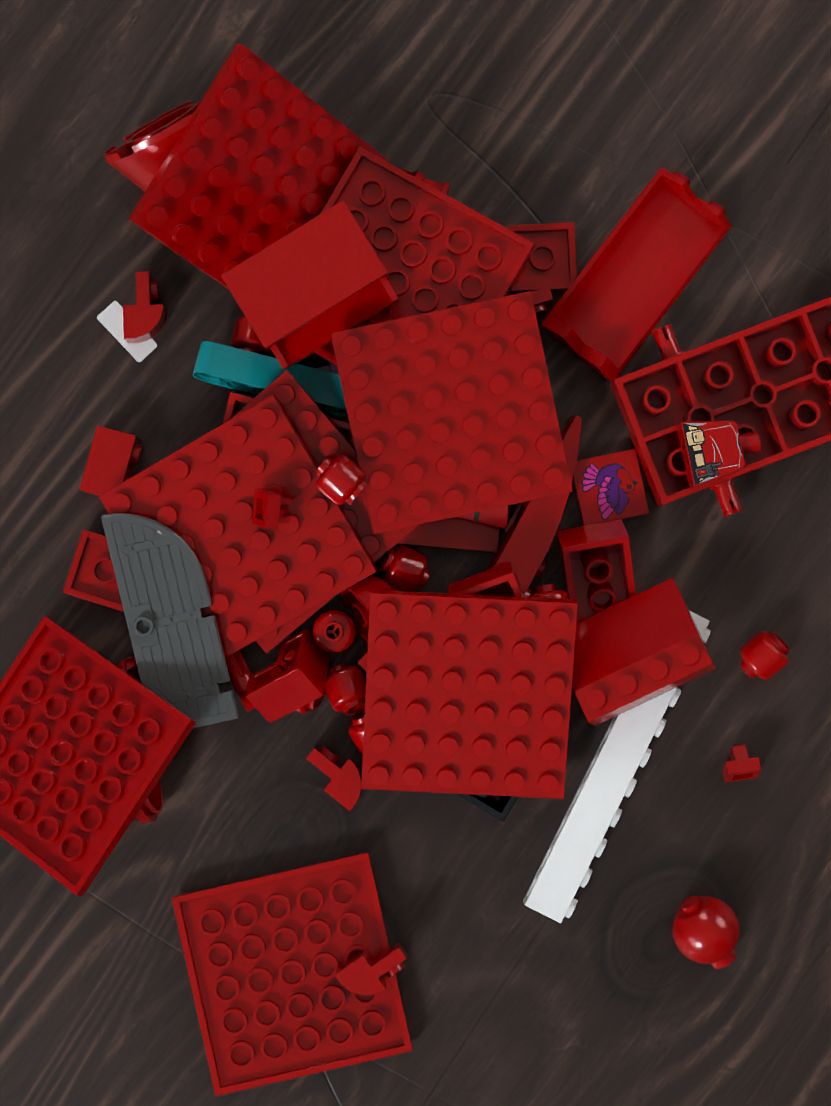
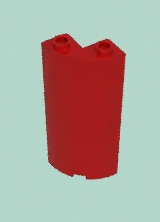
M663 168L659 169L541 323V326L565 349L572 350L573 353L580 357V361L611 382L618 377L732 227L725 216L726 210L713 200L707 203L697 198L689 186L690 180L679 171L671 173Z

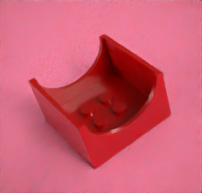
M344 200L221 275L266 350L271 349L284 371L331 343L330 333L355 328L399 301L398 296L386 278L389 275Z

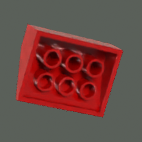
M673 577L576 624L572 687L588 723L594 726L717 669Z

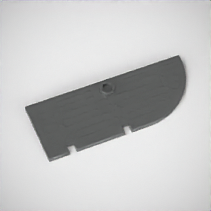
M127 513L101 515L141 683L197 722L193 728L239 718L233 690L220 691L219 683L230 681L215 615L202 616L201 608L212 606L205 573L191 547L169 527L148 517Z

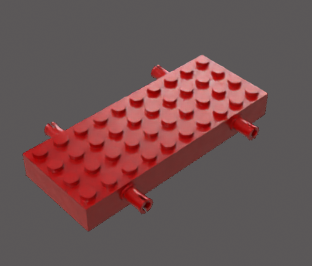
M831 297L687 352L681 351L672 329V324L665 325L664 328L660 327L652 331L663 359L656 364L616 378L610 384L657 507L710 488V490L715 491L723 516L727 517L744 510L733 485L736 477L831 441ZM735 420L739 435L758 432L761 451L744 454L745 468L689 489L677 425L690 421Z

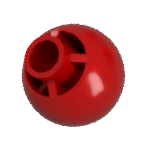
M691 896L681 903L673 920L672 934L677 948L686 958L700 964H711L714 969H721L730 965L736 958L734 949L739 941L740 925L735 912L724 901L711 896Z

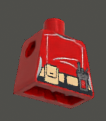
M735 420L682 422L676 426L689 489L745 468L744 454L761 451L758 432L739 435Z

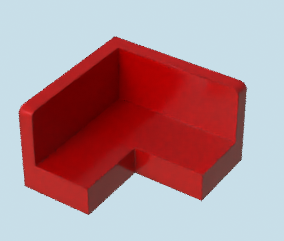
M308 628L281 642L277 662L250 676L245 697L270 723L311 703L324 695L331 659L330 653L322 650L316 644L313 633Z

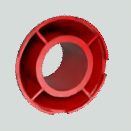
M190 100L136 129L123 138L125 144L118 148H115L113 145L103 154L105 161L145 192L177 139L189 124L201 101L192 103Z

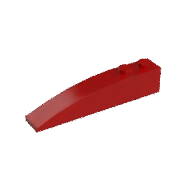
M577 415L569 417L561 432L571 485L578 456L582 418ZM569 492L523 502L521 509L487 569L489 570L512 562L525 597L531 595L532 590L529 589L533 578H539L548 561L544 558L560 524Z

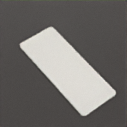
M113 301L97 316L102 325L137 362H141L157 347L156 342L152 338L140 343L126 342L123 332V307L117 301Z

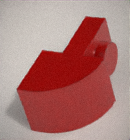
M149 271L136 272V305H123V332L127 343H140L151 339L161 330L166 320L167 309L163 304H154V301H159L158 281H153Z
M315 746L306 759L332 779L324 788V791L350 811L357 803L361 793L362 776L358 765L349 757L341 767L337 764L340 758L325 746L322 750Z
M398 943L371 961L363 950L338 967L335 971V976L347 990L355 994L364 996L375 995L386 990V983L381 976L386 974L387 977H391L405 966L403 961L407 959V953Z

